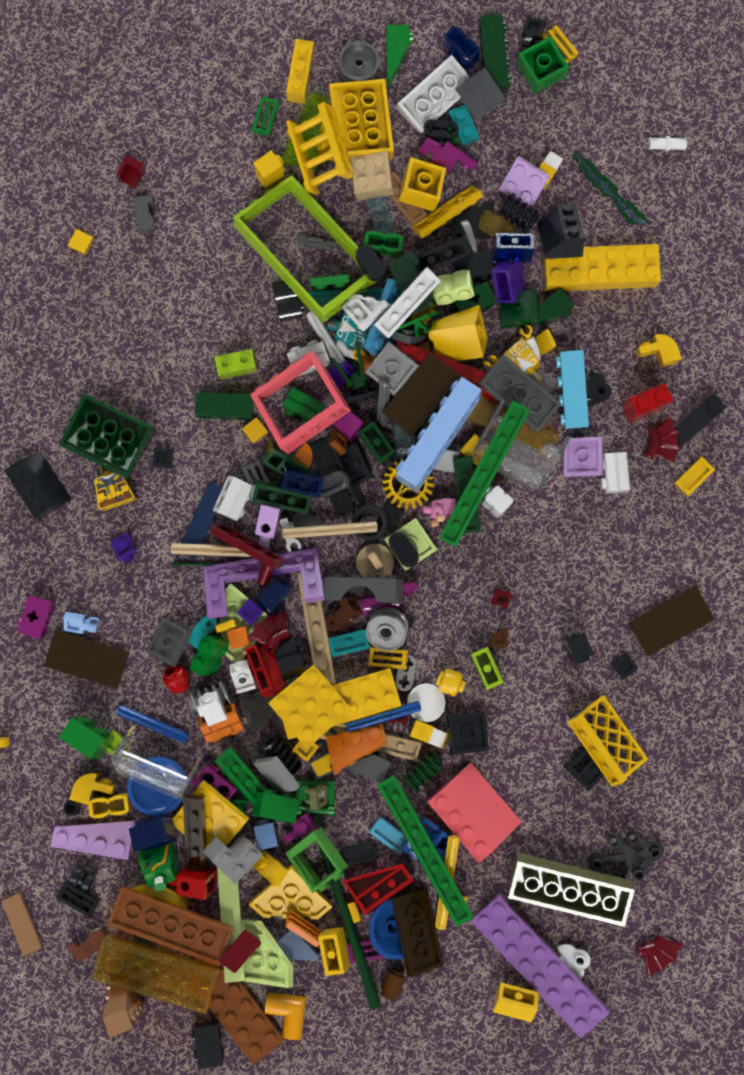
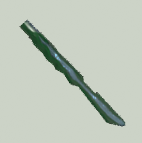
M578 151L572 155L579 164L580 171L586 174L587 181L593 183V187L600 189L603 197H610L628 224L649 223L647 218L629 199L625 201L617 193L618 188L607 177L597 171L598 168L592 162L582 157Z

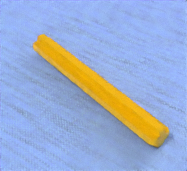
M456 835L448 837L444 861L453 880L460 838ZM439 897L435 927L438 930H445L449 913Z

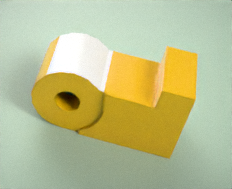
M552 151L549 152L539 167L540 170L550 175L543 188L544 190L550 184L564 159Z
M415 720L409 736L443 748L448 733Z

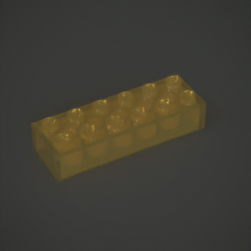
M108 934L102 939L91 979L206 1014L211 1007L221 968Z

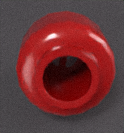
M181 665L169 666L163 673L162 681L172 693L176 694L185 692L189 688L191 676Z

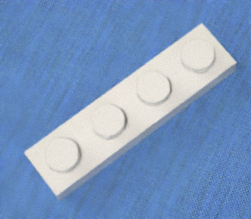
M428 267L425 268L377 320L374 326L386 338H389L441 280Z

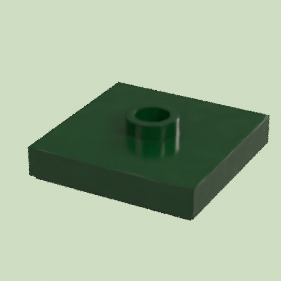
M537 289L521 292L515 303H500L501 329L539 322V293Z

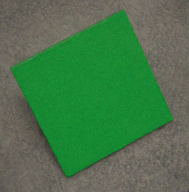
M439 310L400 325L397 330L414 324L415 335L417 337L421 336L420 328H423L425 333L429 332L423 320L441 312Z

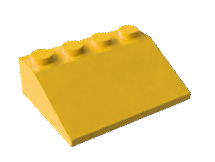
M385 79L329 84L331 105L333 106L349 159L350 157L388 151L390 160H392L394 147Z

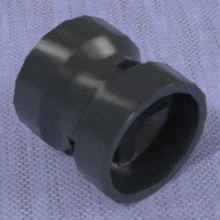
M78 865L69 883L74 886L79 885L82 890L87 892L97 874L92 871L88 872L83 866Z

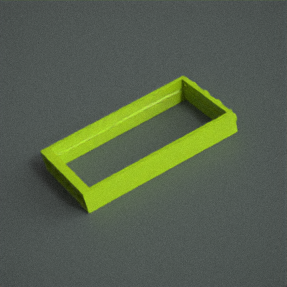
M291 175L287 179L281 180L273 189H268L258 200H253L246 209L239 210L234 216V227L323 324L340 311L341 307L354 294H362L377 281H372L364 275L321 308L246 226L249 221L291 192L360 267L356 260V252L359 247Z

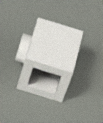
M217 691L205 693L198 698V713L200 717L204 716L208 726L227 720L224 705Z

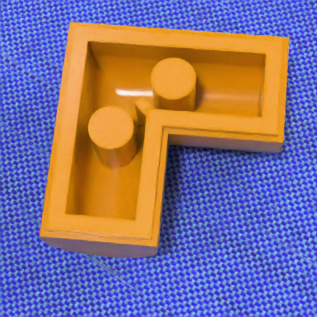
M268 992L265 1014L284 1016L282 1037L288 1040H301L307 997Z

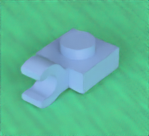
M65 612L64 631L83 634L84 630L92 633L97 631L99 618L90 617L85 619L83 614Z

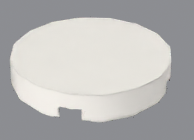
M428 683L420 684L414 687L407 697V704L415 701L420 702L421 711L410 714L418 721H434L444 712L445 697L435 685Z

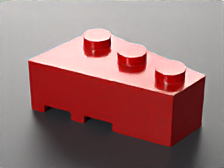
M402 863L343 880V883L363 914L366 915L415 879L405 864Z

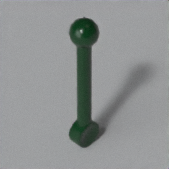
M211 561L206 563L172 562L173 567H204L212 565Z

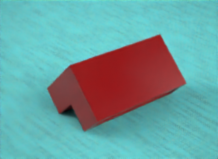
M255 644L246 648L245 652L260 692L267 699L281 693L288 686L280 671L275 654L269 655L265 652V645L258 648Z

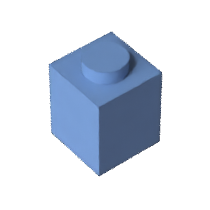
M269 819L259 820L258 824L254 826L258 850L278 846L279 841L275 822L269 821Z

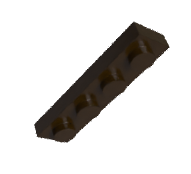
M186 794L183 797L186 870L205 872L207 869V856L202 852L206 848L205 796Z

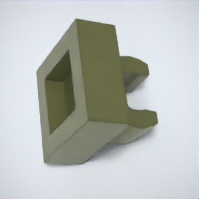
M319 784L314 788L309 787L304 790L305 793L310 795L305 800V803L310 804V809L319 810L328 804L327 785Z

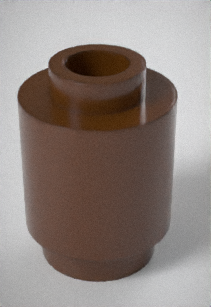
M396 968L387 971L381 987V995L395 1001L400 996L406 979L403 971Z

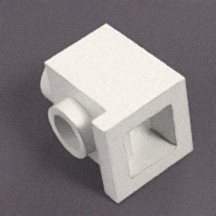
M248 659L236 661L229 665L237 694L256 688Z

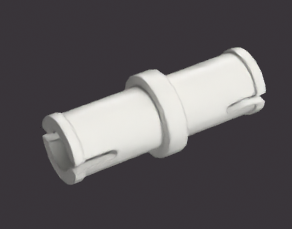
M665 136V138L649 137L647 148L648 150L663 149L664 151L686 150L687 138H671L670 136Z

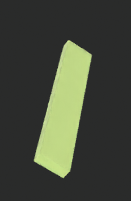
M218 868L221 922L234 926L226 948L227 950L242 933L239 881L234 884ZM244 964L236 973L231 972L224 966L225 983L245 981Z

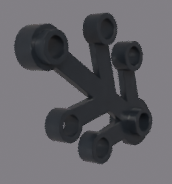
M629 831L626 834L628 842L643 848L634 850L619 840L615 834H611L607 837L608 845L611 848H618L624 853L602 857L600 853L594 852L588 856V864L593 870H600L604 865L625 861L619 870L613 873V876L622 875V878L626 879L625 875L635 861L643 858L639 866L632 870L634 879L640 881L645 877L644 871L649 864L662 858L664 848L659 842L651 841L648 843L639 837L635 831ZM630 836H636L635 839L630 840ZM612 839H616L615 843H610ZM653 850H658L655 854H652ZM596 861H600L598 865H594ZM637 872H641L639 876H635Z

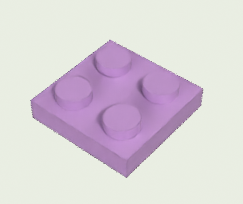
M518 156L499 190L506 195L511 193V198L516 196L517 202L523 201L522 205H529V209H531L549 180L550 175Z
M603 437L564 438L565 477L603 476Z

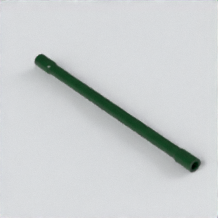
M320 815L313 816L312 818L319 828L322 827L324 830ZM318 844L327 875H329L336 869ZM332 879L330 884L365 988V995L370 1010H374L382 1005L377 990L374 987L340 880L334 881Z

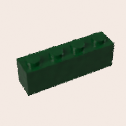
M502 14L482 15L479 19L482 68L487 66L503 92L507 93L508 86H511V74L508 75L507 68H510V59L506 57V51H508V39L504 38V33L507 31L506 21H503Z

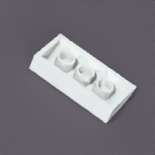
M451 55L397 103L395 108L418 132L422 133L424 123L427 120H437L461 98L456 88L467 81L470 76Z

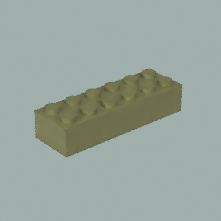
M518 852L516 853L507 887L508 898L624 927L635 891L632 880Z

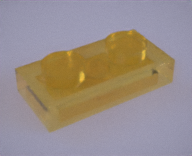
M485 210L478 229L509 245L513 241L517 226L491 211Z

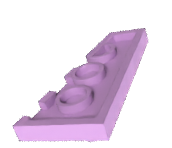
M136 820L54 827L51 847L128 860Z

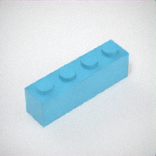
M584 351L559 352V356L556 357V368H560V376H557V385L561 387L562 395H558V400L561 403L560 406L563 407V414H560V424L564 425V429L589 427Z

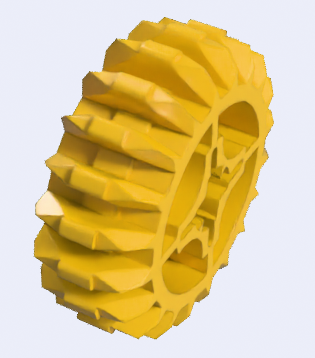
M395 461L393 463L395 469L391 466L388 467L391 474L384 473V476L389 478V480L382 481L383 484L388 485L383 488V491H390L386 498L388 499L393 496L391 504H394L397 500L399 501L397 507L400 508L402 503H404L405 510L408 509V504H411L412 508L415 509V502L422 506L423 502L421 499L424 501L429 499L425 494L432 495V491L428 488H433L434 484L428 483V481L433 480V476H429L426 479L423 491L419 490L416 493L410 488L405 487L404 489V484L401 483V487L396 493L392 486V480L394 476L397 478L396 468L399 464ZM408 491L418 495L410 499L401 497Z

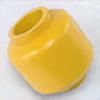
M447 668L444 672H440L436 685L440 692L454 697L458 692L462 693L466 682L462 681V673Z

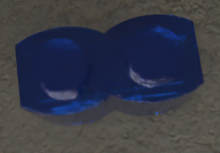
M453 26L444 35L443 47L449 55L457 58L462 67L470 70L479 61L480 48L473 40L466 38L465 33L461 29Z

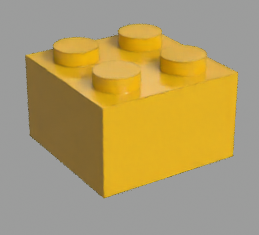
M410 157L404 171L398 201L434 212L440 201L446 168Z

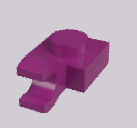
M308 812L297 819L295 823H292L291 825L294 830L282 838L286 844L298 836L302 841L313 831L319 829V827Z

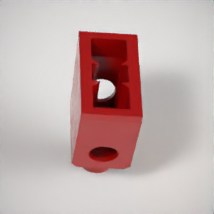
M185 867L177 874L176 879L169 882L168 885L177 886V895L206 900L217 886V868H207L205 872L186 870Z

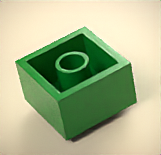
M551 36L518 53L516 61L518 68L534 94L566 78L570 68Z
M81 716L79 718L71 717L58 737L90 759H102L108 747L114 741V738L110 736V731L103 727L98 728L94 726L95 722Z

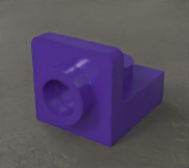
M346 360L339 363L347 377L351 379L350 375L356 372L350 362ZM335 366L328 371L338 389L346 383Z
M129 533L110 541L119 562L124 561V563H128L134 560V556L138 554Z

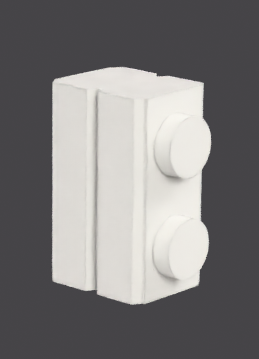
M313 340L307 343L308 346L303 348L296 346L287 353L290 364H294L304 354L313 351L320 357L325 367L330 366V360L323 341ZM313 365L311 368L303 372L301 375L313 372L317 369Z
M627 452L603 454V478L600 479L601 489H604L605 494L630 491Z
M228 476L213 511L238 521L244 515L246 501L250 500L249 496L252 485L236 477Z
M490 486L483 496L482 505L487 510H491L490 512L497 518L513 503V499L508 494H504L505 491L499 486H495V488Z

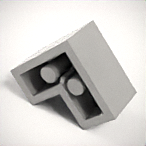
M242 834L229 848L216 837L202 851L234 884L263 856Z

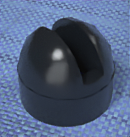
M68 800L64 804L66 815L75 816L80 813L81 804L79 802Z

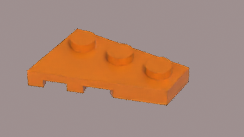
M383 723L326 737L333 774H338L343 768L353 765L358 759L365 755H370L387 744Z

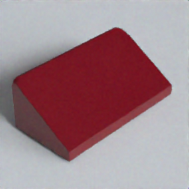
M244 930L218 961L231 972L236 973L259 947L261 941L253 933Z

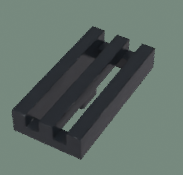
M66 880L56 897L88 918L92 916L101 900L82 890L79 886L69 883V880ZM67 887L71 888L72 890H74V891H76L77 893L81 894L82 896L88 898L89 900L93 901L94 903L92 904V903L88 902L87 900L83 899L82 897L78 896L77 894L71 892L70 890H68V889H66V888H67ZM63 893L69 895L70 897L74 898L75 900L79 901L80 903L86 905L91 909L89 911L84 909L83 907L64 897Z

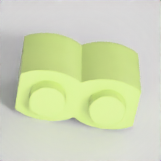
M460 270L451 275L437 276L441 280L434 288L437 305H446L455 300H467L475 296L470 270Z

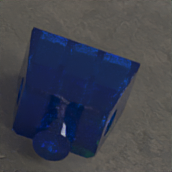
M277 577L257 598L256 604L264 612L272 615L292 593L294 588L281 577Z

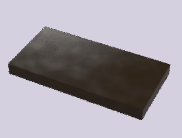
M431 352L382 413L412 437L447 395L456 380L458 381L461 376Z
M693 586L631 620L628 624L646 656H649L713 621L714 617L697 587Z
M55 629L43 667L118 689L130 652Z
M421 887L391 897L407 977L411 978L444 966L427 888Z

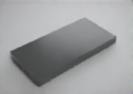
M504 354L501 355L478 384L507 409H509L512 401L529 408L530 411L523 423L536 434L539 433L561 405L556 398Z

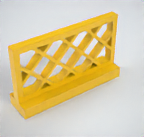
M604 695L567 721L611 787L625 782L629 775L648 760ZM600 702L605 707V714L598 712V704ZM586 713L593 715L592 724L588 723L584 717ZM598 716L605 718L604 727L597 725ZM609 719L615 721L616 730L609 728ZM597 729L604 731V740H600L597 736ZM609 732L616 734L615 743L608 742ZM621 735L626 737L627 746L620 745ZM608 746L615 747V757L611 756L608 752ZM620 749L627 750V760L620 758ZM632 752H636L640 760L638 762L631 761ZM619 762L626 763L625 773L619 768Z

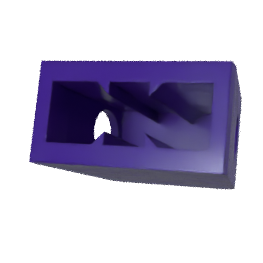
M505 260L492 269L497 303H515L525 287L524 265L521 261Z

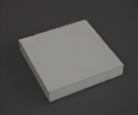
M388 342L365 373L379 384L387 381L391 386L390 393L395 396L419 365L392 343Z
M277 756L260 758L253 763L276 793L296 791L300 787L299 783Z

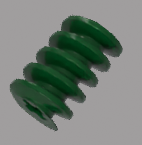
M431 750V757L424 755L425 763L418 760L420 767L418 768L413 765L414 772L412 773L407 770L408 777L402 776L411 789L418 793L420 792L419 785L424 788L426 787L425 780L430 783L432 782L431 775L436 778L438 777L436 770L444 772L443 764Z

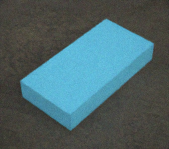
M380 816L369 833L398 855H401L403 853L401 847L407 840L405 834Z

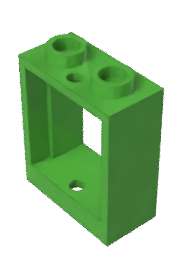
M322 827L313 831L285 853L312 893L317 890L324 891L330 886L329 881L332 879L337 881L345 875L343 871L349 867ZM316 841L336 869L323 880L319 879L302 854L303 851Z

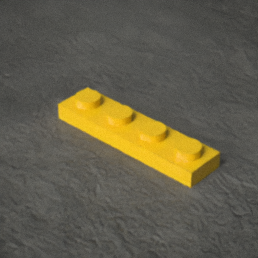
M471 185L434 210V212H431L415 223L411 228L420 238L427 237L432 231L445 225L448 220L461 214L464 209L474 205L483 195L479 189Z

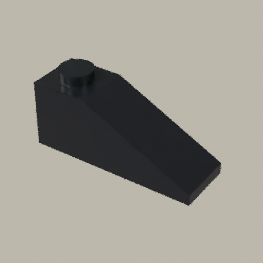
M714 393L674 427L679 431L677 442L680 447L727 408Z

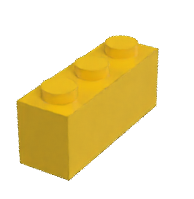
M295 39L286 90L287 101L306 104L315 54L313 41Z

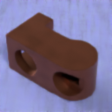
M354 597L343 598L339 602L341 607L334 614L326 618L328 630L343 631L364 613Z
M98 927L90 933L88 939L80 943L76 940L68 949L80 964L103 946L108 940V932L105 928Z

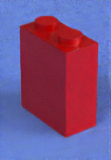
M666 383L629 398L621 407L630 424L663 410L673 401V398Z

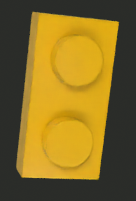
M263 849L260 851L263 856L253 867L273 886L279 887L289 870L268 851Z

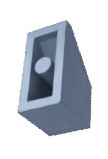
M289 929L276 941L289 960L317 961L320 958V953L312 944Z

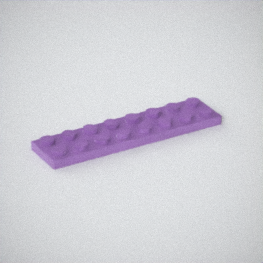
M500 893L471 919V922L526 981L539 992L542 998L580 1038L610 1014L607 1006Z

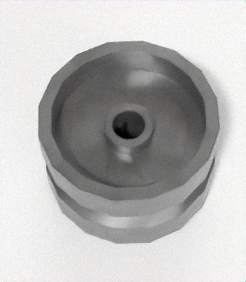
M354 41L342 49L338 62L339 76L342 83L376 80L379 78L380 58L377 50L371 44L365 41Z

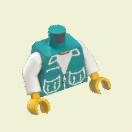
M344 313L341 321L330 318L327 328L336 332V346L342 354L356 359L358 362L355 345L358 341L361 355L366 356L364 345L371 325L363 332L347 313Z

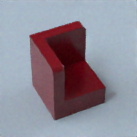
M126 155L116 175L119 181L132 188H136L146 168L142 162Z

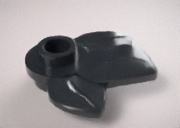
M591 371L589 378H585L587 407H593L599 401L608 400L612 394L611 387L605 383L604 376L598 371ZM600 389H605L604 394L598 393Z

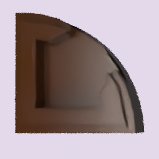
M508 628L494 633L489 641L488 648H508Z

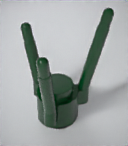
M358 341L355 343L358 363L356 359H352L356 373L350 375L351 379L347 377L335 358L331 357L334 366L346 381L347 387L352 386L353 391L368 386Z

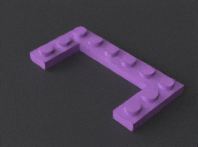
M317 548L277 554L285 560L282 566L273 569L271 576L301 571L305 603L325 600ZM252 558L203 567L208 619L228 616L225 583L258 578L263 565L262 562Z

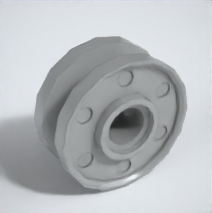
M391 607L377 609L371 614L366 637L375 648L383 651H393L404 644L409 629L408 621L405 615L397 609Z

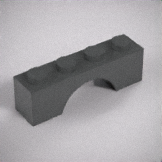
M332 573V577H324V599L340 602L343 598L351 597L356 590L367 587L373 592L377 602L402 604L404 580L397 579L396 575H385L384 579L379 578V575L368 574L367 578H361L360 574H349V577H343V574Z

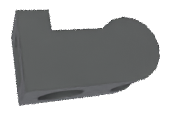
M151 194L134 197L133 203L137 224L142 233L146 235L152 234L156 229V224L151 217L150 208L155 207Z

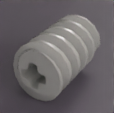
M218 682L219 688L212 684L211 691L204 687V694L217 691L224 706H226V700L231 704L229 693L221 682ZM197 690L196 697L189 693L188 704L194 717H197L198 698L204 695L199 690Z

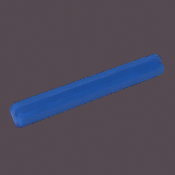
M415 701L346 722V727L350 732L420 712L421 705L419 701Z
M120 705L117 709L116 714L177 741L186 743L189 739V733L123 705Z

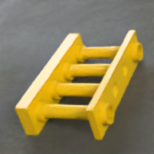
M325 102L317 105L319 109L317 116L300 125L290 120L286 121L287 133L292 140L304 178V187L309 193L315 195L320 194L319 184L337 175L346 179L354 177L333 106ZM322 122L325 129L324 133L304 142L301 133ZM328 140L329 150L309 160L307 150ZM333 157L336 164L335 168L315 177L312 167Z

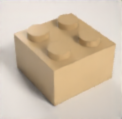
M388 151L350 157L354 173V192L358 201L395 195L391 160Z

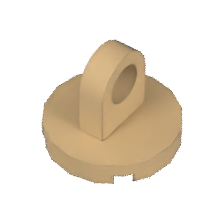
M370 544L359 552L356 559V567L363 578H367V575L371 574L379 575V578L385 579V575L392 573L394 558L387 547L381 544Z

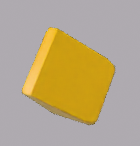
M548 329L535 337L541 355L553 351L556 347V343Z

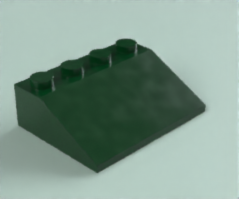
M84 393L58 445L128 479L149 447L156 429Z

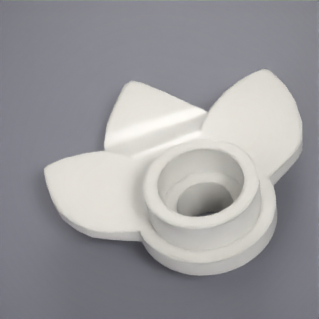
M570 944L559 945L557 949L561 955L560 958L581 979L584 976V969L590 965V955L585 950H577ZM577 958H582L584 962L579 963Z

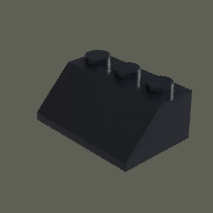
M565 204L556 206L537 223L544 258L583 257L585 236L576 205Z
M41 452L23 458L4 470L31 514L37 520H42L72 500Z

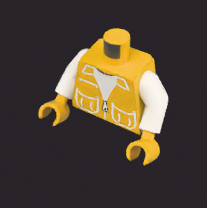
M526 325L527 333L524 334L523 330L519 329L520 335L526 337L525 340L521 338L504 355L538 383L542 378L536 372L540 368L539 361L541 356L539 346L534 336L531 335L532 327ZM491 355L489 356L492 360L491 364L488 361H484L486 367H493L498 360L495 356Z

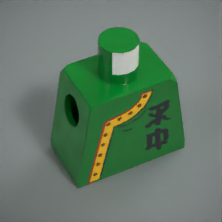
M173 843L137 853L142 874L148 887H154L157 891H163L166 889V883L176 879L179 855Z

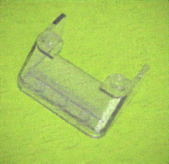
M503 399L473 450L474 457L481 461L503 420V417L498 415L505 403ZM567 435L560 448L552 444H545L541 447L540 451L515 438L497 471L531 490H539L561 458L571 437Z
M131 726L112 756L111 765L115 773L175 799H183L188 794L192 783L197 777L204 755H199L191 772L186 777L128 753L127 751L129 750L135 726Z

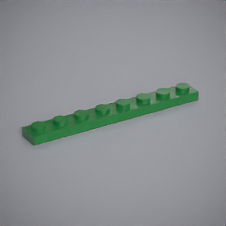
M512 401L439 539L454 547L457 546L530 411L529 408Z
M395 775L377 785L456 927L472 919L474 916Z

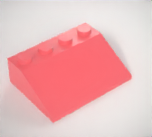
M471 762L427 799L429 805L451 831L460 838L462 844L479 863L491 854L521 823V820Z

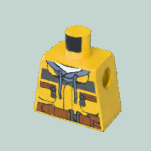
M100 466L103 476L95 478L94 481L98 508L101 511L137 500L125 477Z

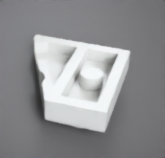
M354 294L341 308L364 332L390 305L385 300L381 302L376 301L372 297Z

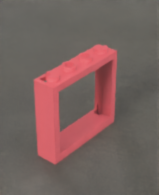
M313 351L304 354L300 360L287 366L283 372L273 376L270 381L257 387L250 394L280 449L287 454L351 411L322 360ZM314 365L333 396L335 403L283 438L263 401Z

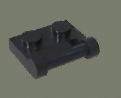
M583 747L563 767L587 791H590L604 775L592 758L579 772L574 769L588 754L585 747Z

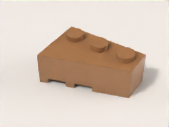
M129 976L107 985L109 993L106 994L105 998L108 1000V1003L104 1004L103 1021L110 1038L133 1029L143 1014L144 1006L142 1000L137 998Z

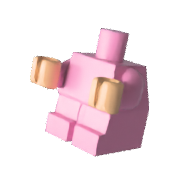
M443 498L432 501L429 506H423V513L429 514V518L433 519L431 520V527H438L439 522H443L445 519L448 522L455 509V499Z

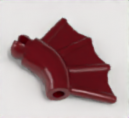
M669 418L657 428L648 431L650 441L644 456L650 460L657 455L671 463L676 462L675 455L680 449L677 442L679 431L674 428L672 418Z
M283 611L278 615L268 614L264 621L255 623L253 632L247 638L265 645V652L267 654H275V650L278 649L280 642L283 639L289 638V632L286 628V612Z
M658 934L653 941L644 943L642 946L638 945L636 947V954L639 957L644 956L647 976L657 971H664L670 962L676 961V954L683 947V944L667 940Z

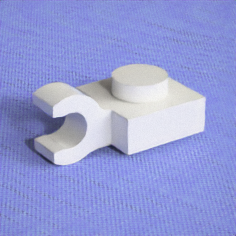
M288 518L280 520L282 529L294 528L293 522H289ZM286 539V547L289 552H292L290 546L293 543H296L298 549H301V543L297 539Z

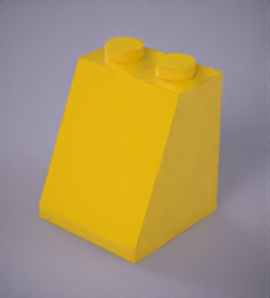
M480 305L433 321L428 332L430 341L434 343L433 353L454 361L484 357L488 336Z

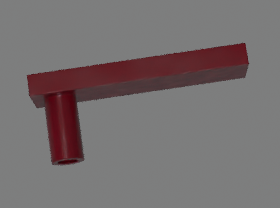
M224 524L214 526L211 534L263 563L257 579V583L267 586L273 569L282 566L285 559Z

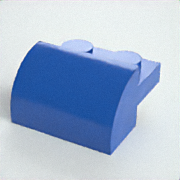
M424 816L421 819V823L444 862L450 834ZM406 840L401 849L420 863L409 841Z

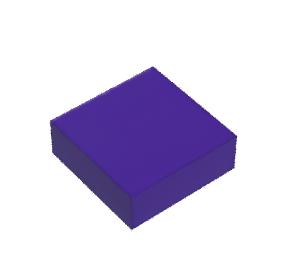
M249 598L237 614L252 626L264 611Z

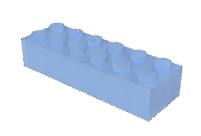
M461 377L459 382L456 380L450 388L451 393L449 397L445 396L439 405L441 408L438 413L434 412L430 417L428 428H423L418 435V443L409 448L407 459L405 462L401 461L396 468L398 481L418 493L481 399L482 389Z

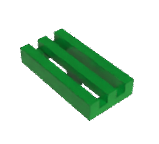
M264 96L261 97L251 129L252 133L270 137L280 101ZM265 102H268L267 108H266V111H265V114H264V117H263V120H262V124H261V127H260V129H259V128H257V126H258V123H259V120H260V116H261V113H262V110H263V107H264ZM274 104L267 130H264L271 106Z

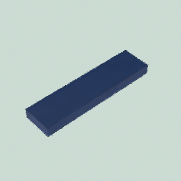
M211 482L209 483L180 544H203L217 515L213 508L222 487ZM186 555L193 559L197 557V555Z

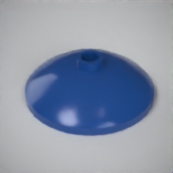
M161 756L150 757L138 763L130 773L127 782V792L130 801L139 811L148 815H163L174 810L183 800L187 788L186 776L182 768L172 759ZM159 780L158 785H152V782Z
M389 898L374 909L369 921V937L374 949L381 956L397 960L402 959L403 954L391 899Z

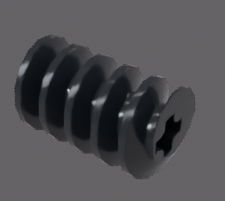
M508 193L499 208L498 214L502 216L506 213V220L512 217L511 223L514 224L518 221L517 227L521 228L524 225L523 231L527 232L537 222L541 213L535 217V209L528 212L529 205L522 208L523 201L516 204L517 197L515 196L510 200L511 193Z
M276 735L263 745L261 751L268 750L265 755L266 758L277 756L293 776L301 769L303 764L296 755H293V750L288 749V744L283 743V737Z

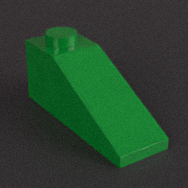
M387 25V86L392 85L409 51V44H413V32H409V25Z

